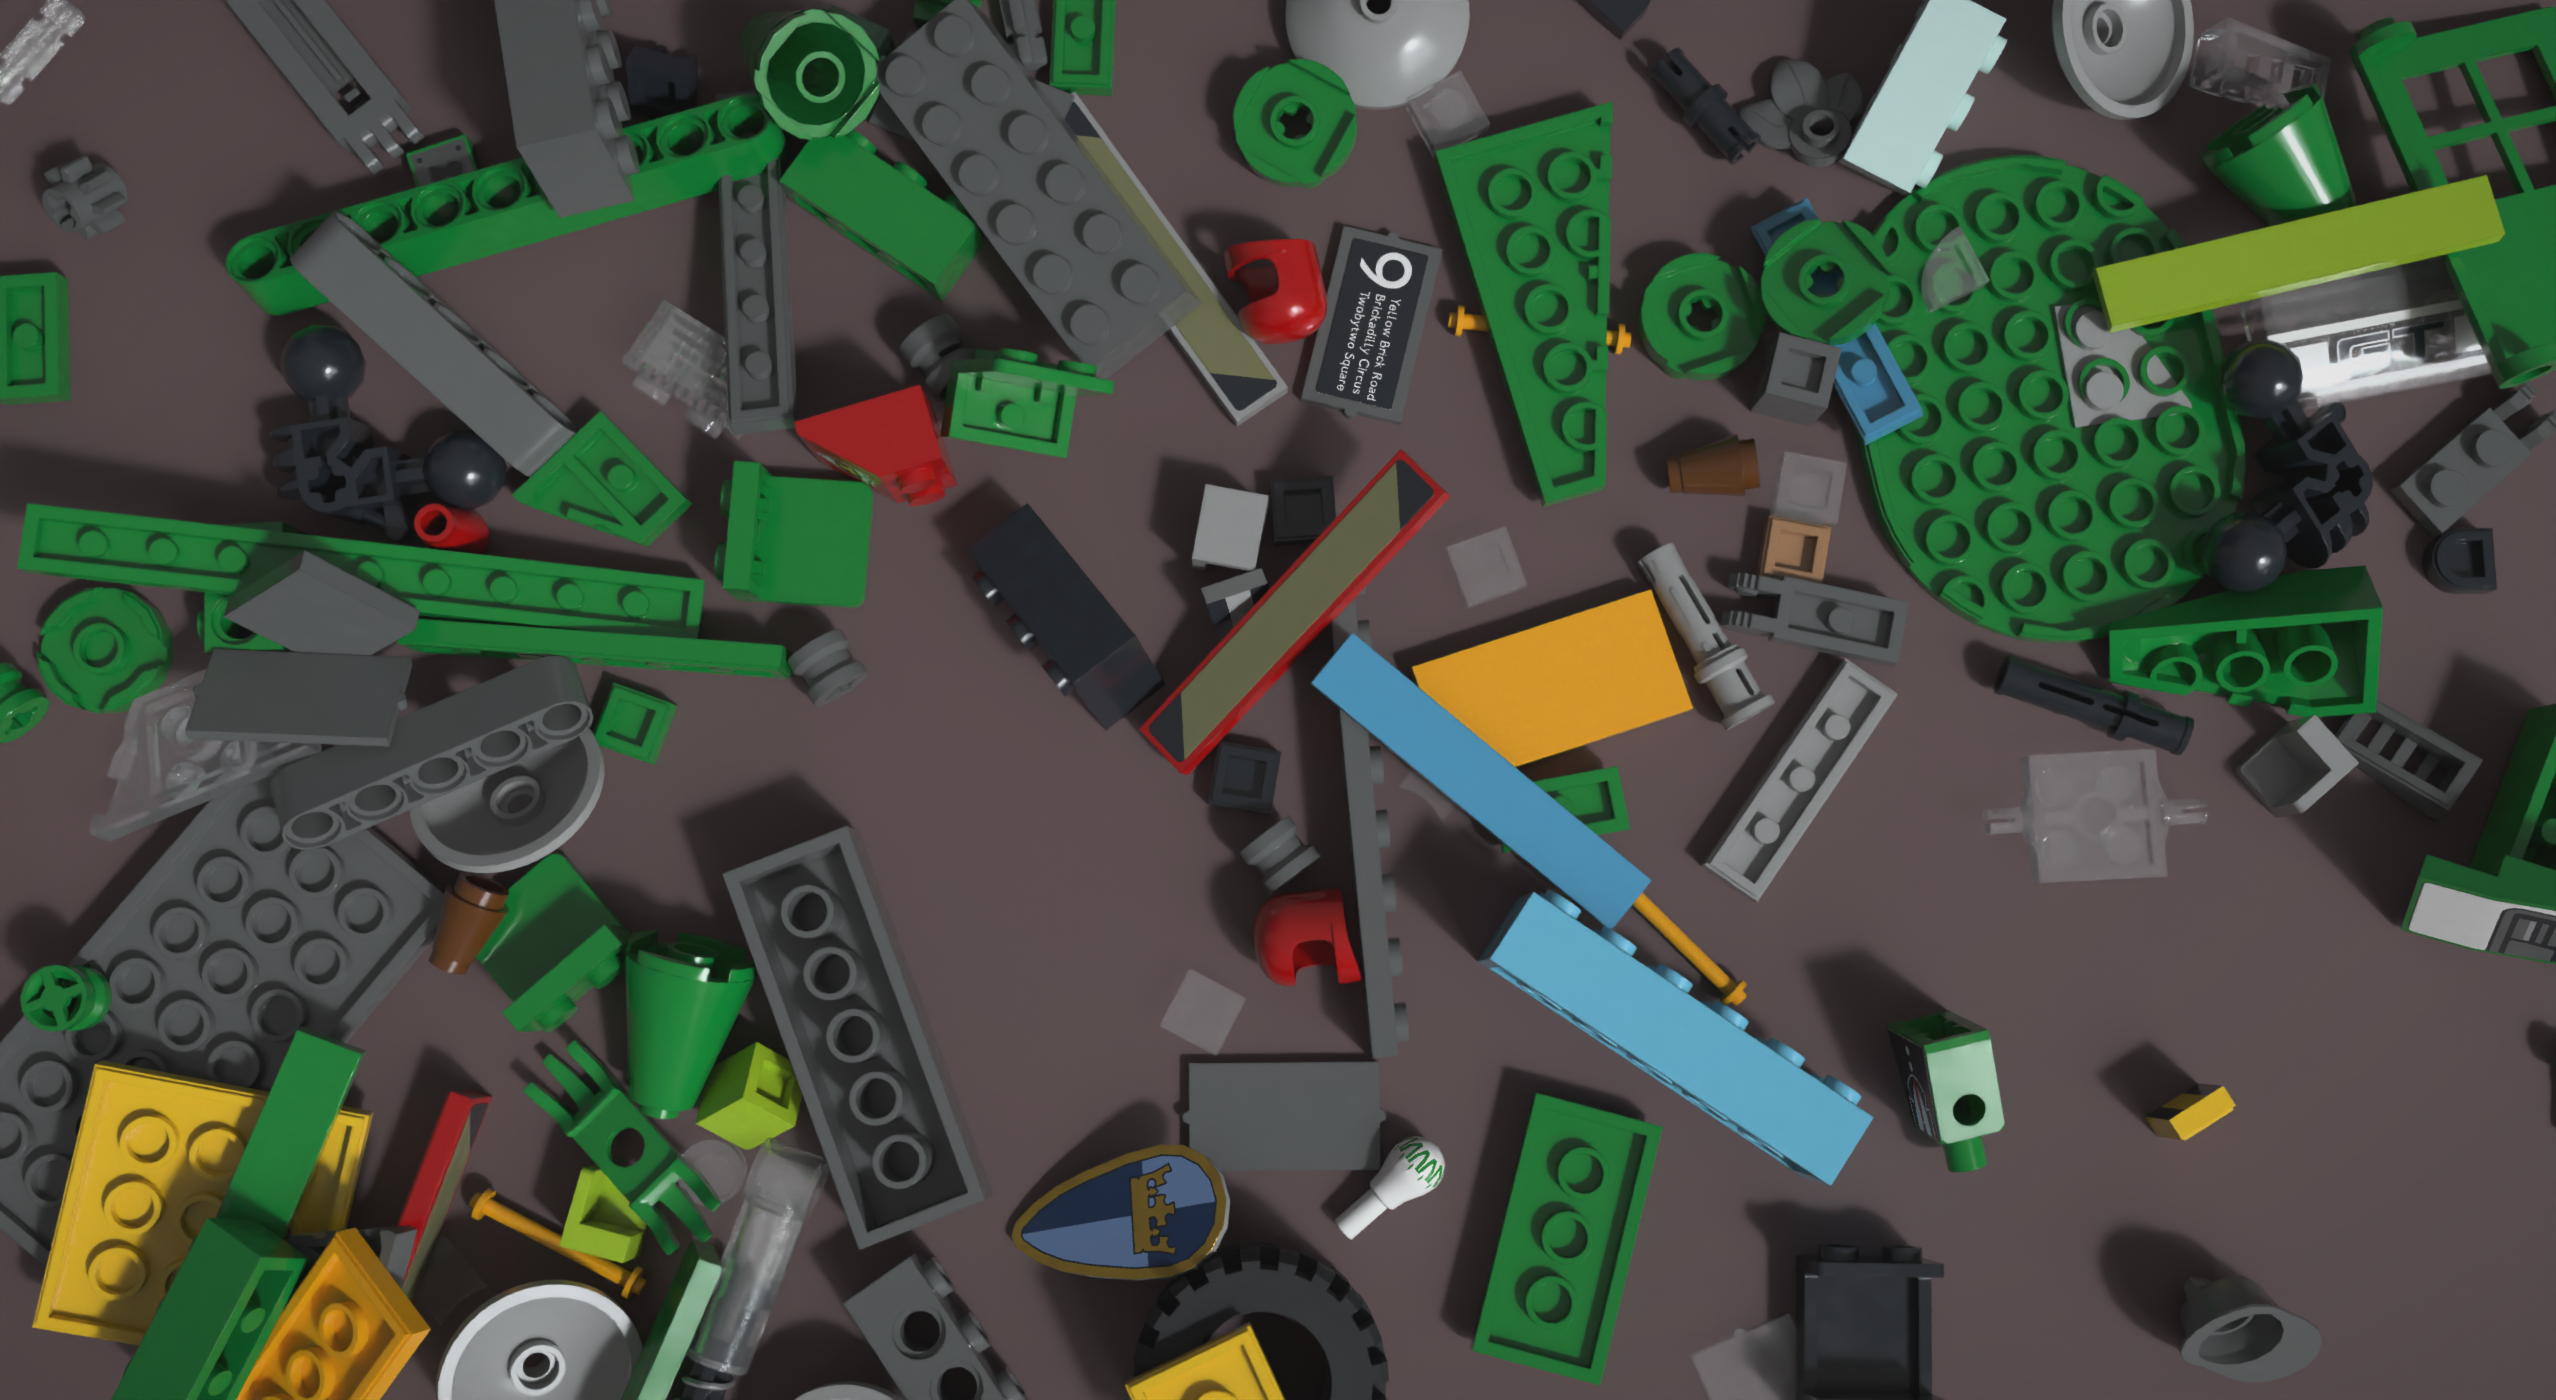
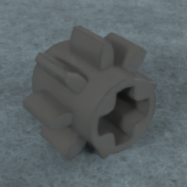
M82 156L72 162L68 160L45 172V177L53 187L44 191L42 195L43 206L49 218L63 231L68 233L80 231L82 237L88 240L98 233L103 236L126 222L123 215L117 209L127 203L128 192L121 177L109 166L102 163L91 165L88 157Z

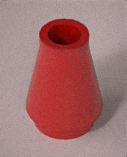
M429 504L421 508L414 519L415 531L423 539L428 549L481 555L487 549L489 530L485 520L474 510Z

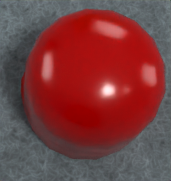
M1305 239L1254 241L1235 244L1224 250L1222 258L1226 277L1231 281L1242 283L1249 296L1250 304L1242 308L1238 313L1240 324L1246 334L1257 342L1279 345L1304 339L1319 329L1326 317L1327 297L1316 246L1312 241ZM1258 259H1266L1273 264V266L1261 268L1242 267Z
M1341 887L1279 894L1269 898L1260 906L1253 928L1254 947L1259 966L1268 979L1282 986H1297L1296 977L1300 970L1311 966L1328 965L1337 970L1339 985L1361 982L1359 965L1347 935Z

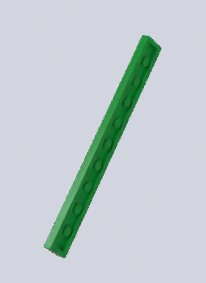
M27 503L17 569L31 574L234 595L302 551L307 550L416 607V609L420 610L419 616L512 626L691 639L700 638L706 588L705 580L30 503Z

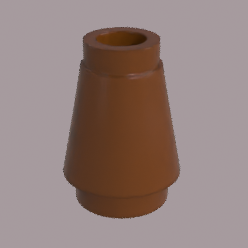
M1735 434L1678 453V455L1666 457L1670 494L1683 492V494L1745 496V490L1760 488L1759 466L1754 438L1739 440L1738 435Z
M468 872L459 873L455 884H449L445 888L432 945L433 950L428 959L429 962L435 967L452 974H466L470 964L474 962L509 912V907L505 904L510 893L509 890L498 882L484 876Z

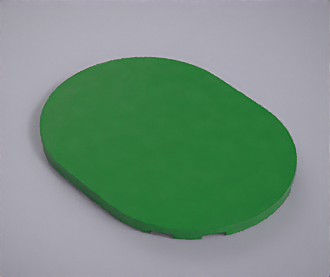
M2009 155L1986 158L1943 172L1932 178L1925 189L1920 186L1914 189L1911 194L1900 201L1880 221L1871 233L1881 244L1886 254L1890 284L1888 301L1875 324L1922 408L1923 416L1867 445H1864L1855 426L1854 431L1869 495L1883 534L1903 567L1930 596L1954 614L1976 626L1999 635L2046 644L2078 643L2108 637V623L2175 605L2202 577L2207 575L2201 558L2203 538L2215 522L2236 512L2238 501L2242 499L2246 468L2245 444L2240 417L2223 401L2219 387L2220 368L2225 358L2212 309L2130 328L2135 334L2143 336L2151 347V350L2141 358L2138 364V378L2143 388L2159 397L2171 396L2182 390L2191 402L2192 409L2186 406H2173L2155 418L2132 421L2125 418H2112L2101 425L2074 428L2069 403V389L2064 375L2053 307L2073 304L2064 315L2063 329L2067 338L2074 345L2081 347L2082 345L2076 339L2071 321L2074 312L2078 308L2088 306L2103 313L2093 277L2096 268L2186 247V245L2174 228L2169 230L2160 218L2143 204V197L2123 183L2106 174L2101 177L2081 168L2066 165V160L2034 155ZM2157 355L2177 383L2175 387L2160 388L2151 382L2147 374V365L2153 356ZM2098 358L2083 367L2077 381L2078 391L2083 400L2086 399L2085 386L2087 375L2092 368L2097 366L2109 367L2117 373L2124 389L2121 401L2126 397L2130 387V379L2126 369L2119 362L2110 358Z

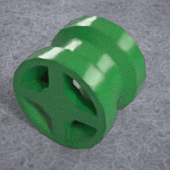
M8 662L0 663V744L11 742L33 729L47 713L50 705L48 698L40 690L27 688L23 684L24 677L22 673L12 663Z
M51 965L42 967L29 977L23 986L20 1000L22 1012L28 1022L36 1028L50 1032L64 1030L80 1031L90 1029L102 1021L109 1011L112 995L107 979L95 968L82 965ZM78 996L79 998L76 999L75 1005L72 1009L68 1006L71 1004L72 998Z

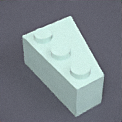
M1922 0L1915 14L1917 16L1903 44H1900L1889 63L1891 66L1876 93H1874L1851 136L1850 145L1844 155L1840 157L1839 163L1903 196L1911 193L1915 184L1925 189L1943 158V154L1934 149L1946 128H1949L1956 132L1975 100V97L1966 93L1978 70L1987 75L1989 74L2007 42V39L1998 35L2006 18L1971 0Z

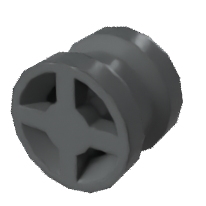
M841 629L830 631L815 638L788 659L787 664L795 675L803 676L808 683L807 695L815 707L823 706L842 697L861 684L869 675L864 664L861 661L853 660L847 651L849 640Z
M1289 815L1269 828L1239 853L1246 864L1255 865L1263 874L1262 885L1270 895L1320 857L1313 846L1304 845L1296 835L1297 825Z

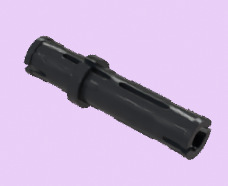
M2012 656L2005 657L1994 683L1993 690L1995 694L2006 695L2053 713L2105 729L2109 738L2122 742L2128 737L2170 751L2171 754L2177 756L2181 755L2186 749L2194 729V719L2192 717L2181 716L2143 703L2139 694L2125 690L2119 695L2075 680L2069 676L2016 660Z

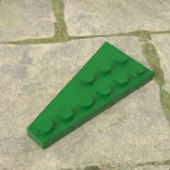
M1613 101L1437 150L1433 159L1478 304L1486 323L1488 336L1542 508L1602 491L1606 485L1607 410H1605L1606 372L1608 370L1607 316L1609 314L1611 232L1609 192L1610 180L1612 178L1610 139L1613 122Z

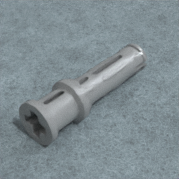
M1673 542L1644 556L1642 560L1638 561L1640 569L1643 570L1648 581L1652 584L1659 596V600L1697 663L1693 668L1696 673L1694 674L1698 684L1707 685L1725 717L1721 721L1724 729L1729 730L1775 704L1771 694L1762 693L1744 661L1748 655L1743 647L1740 648L1738 644L1731 645L1726 634L1723 633L1705 598L1685 568Z

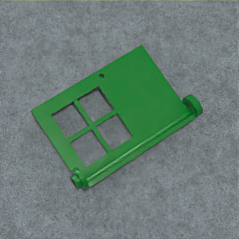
M2550 6L2422 37H2417L2411 22L2403 21L2396 23L2392 17L2378 20L2366 26L2357 34L2358 42L2349 50V55L2411 193L2449 184L2434 150L2488 137L2492 138L2517 192L2515 195L2495 199L2505 235L2499 242L2441 255L2440 258L2500 389L2514 387L2552 372L2556 369V184L2534 189L2508 132L2556 121V106L2502 119L2477 62L2532 50L2556 100L2555 7ZM2459 67L2484 123L2428 137L2402 80Z

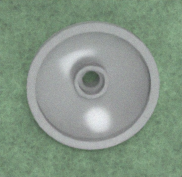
M1286 0V31L1295 59L1312 60L1333 70L1344 81L1355 107L1362 109L1384 110L1397 108L1413 103L1432 92L1447 78L1455 67L1463 51L1469 29V0H1388L1390 9L1384 14L1372 13L1367 7L1369 0Z
M2053 0L2051 16L2052 37L2059 65L2069 84L2089 107L2109 118L2129 120L2155 113L2174 97L2186 76L2193 49L2194 21L2190 0Z
M588 728L585 733L571 741L410 810V817L415 833L436 859L452 868L465 872H503L535 862L550 854L570 839L581 828L593 811L600 797L605 776V763L601 747L592 731Z
M569 1280L529 1282L515 1286L492 1297L471 1313L459 1326L450 1339L439 1364L436 1380V1400H621L643 1350L642 1342L631 1318L606 1293L592 1286ZM533 1353L545 1354L544 1360L535 1367L523 1366L525 1359Z

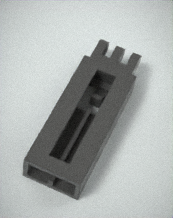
M327 0L226 1L335 140L351 155L356 152L373 174H376L385 167L381 158L371 149L376 143L380 142L394 159L405 152L391 135V132L400 127L404 136L414 144L425 137L407 115V113L413 110V107ZM356 79L371 99L367 101L356 87L343 96L355 110L348 115L333 95Z

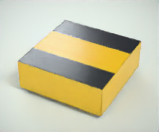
M2198 1083L2145 1118L2158 1137L2186 1141L2233 1111V1107L2236 1105L2223 1085Z

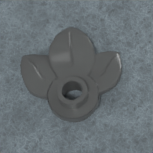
M1784 59L1778 62L1772 73L1770 89L1772 98L1754 102L1739 109V115L1754 132L1761 136L1759 143L1762 146L1770 149H1791L1802 163L1811 167H1825L1837 161L1849 147L1852 136L1850 124L1862 111L1863 92L1851 73H1841L1825 81L1819 70L1810 63L1797 59ZM1824 131L1829 134L1824 136H1818L1813 134L1812 132Z

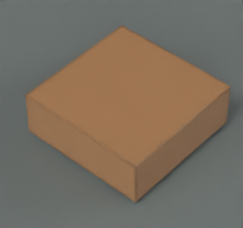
M1775 516L1767 517L1764 523L1756 575L1779 580L1787 576L1822 584L1831 527Z

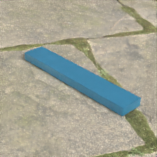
M1353 632L1347 636L1309 683L1602 926L1612 930L1652 881Z

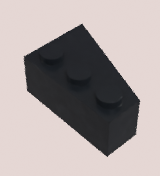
M1028 503L966 549L981 569L971 576L980 590L994 607L1003 600L1008 604L1015 614L1007 619L1006 622L1028 651H1031L1037 645L1043 649L1050 659L1041 667L1064 696H1067L1074 690L1105 730H1108L1166 685L1136 635Z

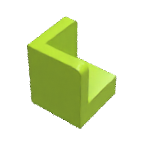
M755 1042L714 1065L706 1081L695 1124L745 1150H751L795 1127L803 1094L791 1061Z
M594 1164L583 1167L580 1172L559 1247L625 1263L640 1256L648 1225L629 1207L630 1202L601 1169Z

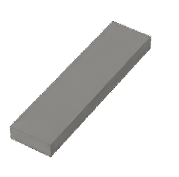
M1844 658L1841 660L1703 861L1701 867L1751 902H1758L1898 694L1848 659Z

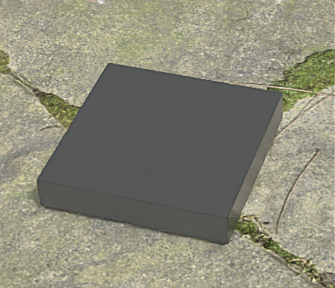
M304 550L229 597L223 617L294 652L372 655L416 630L420 610L315 554Z

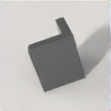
M1779 333L1763 355L1750 412L1811 426L1828 408L1842 348Z

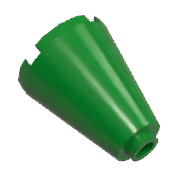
M826 9L764 13L753 18L742 33L741 52L759 102L768 117L781 129L800 139L813 140L812 138L829 136L836 138L848 134L867 118L879 95L880 82L877 81L876 61H879L876 46L864 29L850 18Z
M2306 83L2283 93L2289 104L2282 108L2279 105L2267 108L2264 104L2253 110L2208 143L2207 147L2210 151L2201 152L2198 156L2203 165L2269 227L2358 206L2322 93L2315 83Z
M647 930L633 933L627 939L625 948L628 1095L631 1100L640 1104L639 1111L641 1113L659 1119H674L679 1116V1111L690 1110L694 1107L757 976V968L753 959L745 962L747 950L738 945L716 938L679 932L677 942L657 943L659 931Z

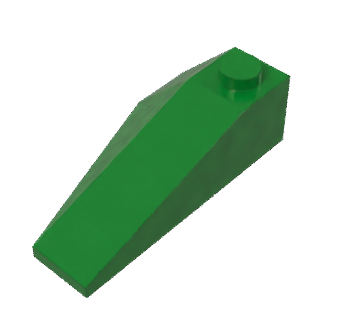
M2366 565L2296 571L2278 576L2274 582L2254 592L2228 590L2108 623L2110 683L2183 696L2192 691L2226 696L2228 704L2249 707L2251 701L2284 706L2286 714L2301 717L2314 714L2317 717L2376 713L2383 606Z

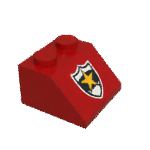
M920 384L794 422L797 434L820 463L856 482L866 483L873 491L896 503L908 501L909 506L927 505L946 496L944 489L958 486L944 437H940L941 427L938 417Z

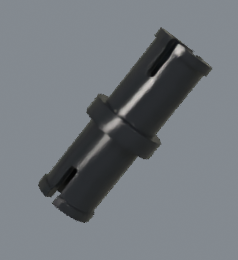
M1679 47L1674 48L1667 53L1670 61L1666 64L1661 58L1651 70L1650 77L1657 81L1685 111L1682 119L1691 128L1698 126L1727 157V161L1731 165L1736 164L1744 158L1741 152L1745 150L1749 154L1759 143L1761 136L1754 132L1726 101L1728 93L1720 84L1712 86L1685 57L1684 52Z

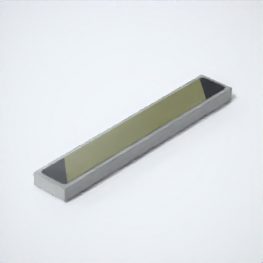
M1074 91L1071 94L1074 95L1075 99L1065 117V121L1202 302V304L1170 328L1168 332L1235 426L1238 427L1288 392V386L1255 340L1246 334L1237 315Z

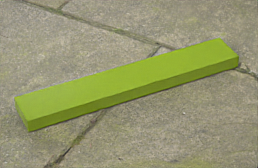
M2484 175L2098 267L2095 269L2093 277L2108 332L2112 333L2496 243L2505 235V231L2488 177Z

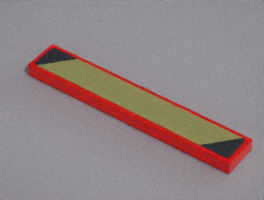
M1400 449L1139 730L1180 774L1189 775L1451 495L1408 453Z
M473 1089L447 1093L396 1225H411L417 1229L402 1286V1291L412 1304L492 1099V1096Z

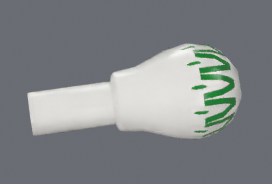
M1419 1136L1406 1137L1398 1142L1388 1154L1378 1174L1370 1181L1371 1188L1335 1219L1340 1230L1352 1240L1387 1208L1394 1210L1404 1202L1423 1196L1435 1189L1445 1172V1160L1439 1147L1429 1139Z

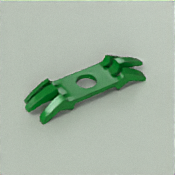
M573 1040L565 1049L601 1089L599 1092L554 1055L549 1054L542 1063L568 1092L580 1111L576 1114L537 1083L531 1082L522 1091L552 1116L567 1136L573 1138L630 1202L629 1207L649 1226L667 1255L677 1250L680 1244L665 1212L654 1206L658 1200L664 1203L702 1243H705L713 1234L689 1193L676 1184L681 1178L711 1212H715L722 1202L703 1174L678 1153L653 1123L639 1111L636 1104L619 1086L618 1079L578 1041ZM634 1128L641 1133L644 1139V1152L640 1160L634 1165L621 1167L611 1156V1143L620 1131Z

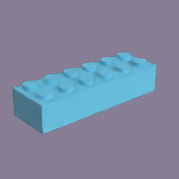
M1547 890L1545 894L1540 892L1538 895L1532 892L1518 898L1478 959L1479 963L1799 1176L1829 1186L1832 1185L1874 1118L1856 1106L1862 1097L1858 1092L1830 1075H1826L1825 1078L1815 1073L1809 1075L1800 1069L1805 1058L1784 1043L1772 1037L1769 1041L1758 1036L1756 1039L1744 1032L1749 1021L1742 1015L1716 1000L1713 1004L1704 1000L1699 1002L1688 994L1693 984L1661 963L1657 967L1650 964L1646 967L1632 957L1637 949L1633 943L1603 926L1601 931L1596 928L1592 931L1576 920L1581 910L1559 894Z

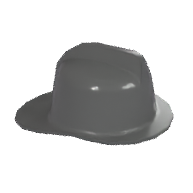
M2191 1276L2184 1281L2187 1299L2181 1306L2180 1319L2186 1337L2179 1348L2183 1361L2203 1367L2229 1379L2252 1383L2269 1382L2290 1376L2306 1367L2318 1355L2322 1344L2318 1328L2307 1319L2280 1308L2255 1281L2243 1276H2233L2216 1281Z

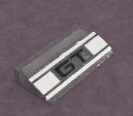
M2440 256L2238 303L2248 341L2268 339L2283 343L2299 357L2304 379L2302 392L2297 398V402L2302 410L2318 408L2332 402L2344 403L2492 374Z

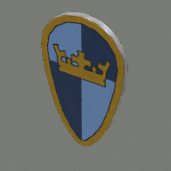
M1161 1144L1122 1155L1057 1185L1034 1202L1016 1221L1013 1227L1012 1239L1018 1250L1036 1262L1066 1273L1095 1278L1134 1281L1176 1278L1197 1270L1216 1252L1228 1228L1230 1198L1224 1176L1209 1157L1185 1145Z

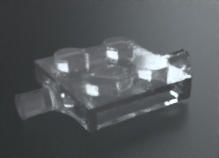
M2155 749L2039 754L2021 757L2024 790L2021 807L1985 808L1983 811V821L2008 820V822L1984 824L1983 828L1986 835L2023 833V837L2029 847L2032 884L2166 877L2168 875L2165 841L2169 825H2204L2208 817V812L2182 813V810L2207 808L2203 797L2167 800L2166 794L2158 780Z

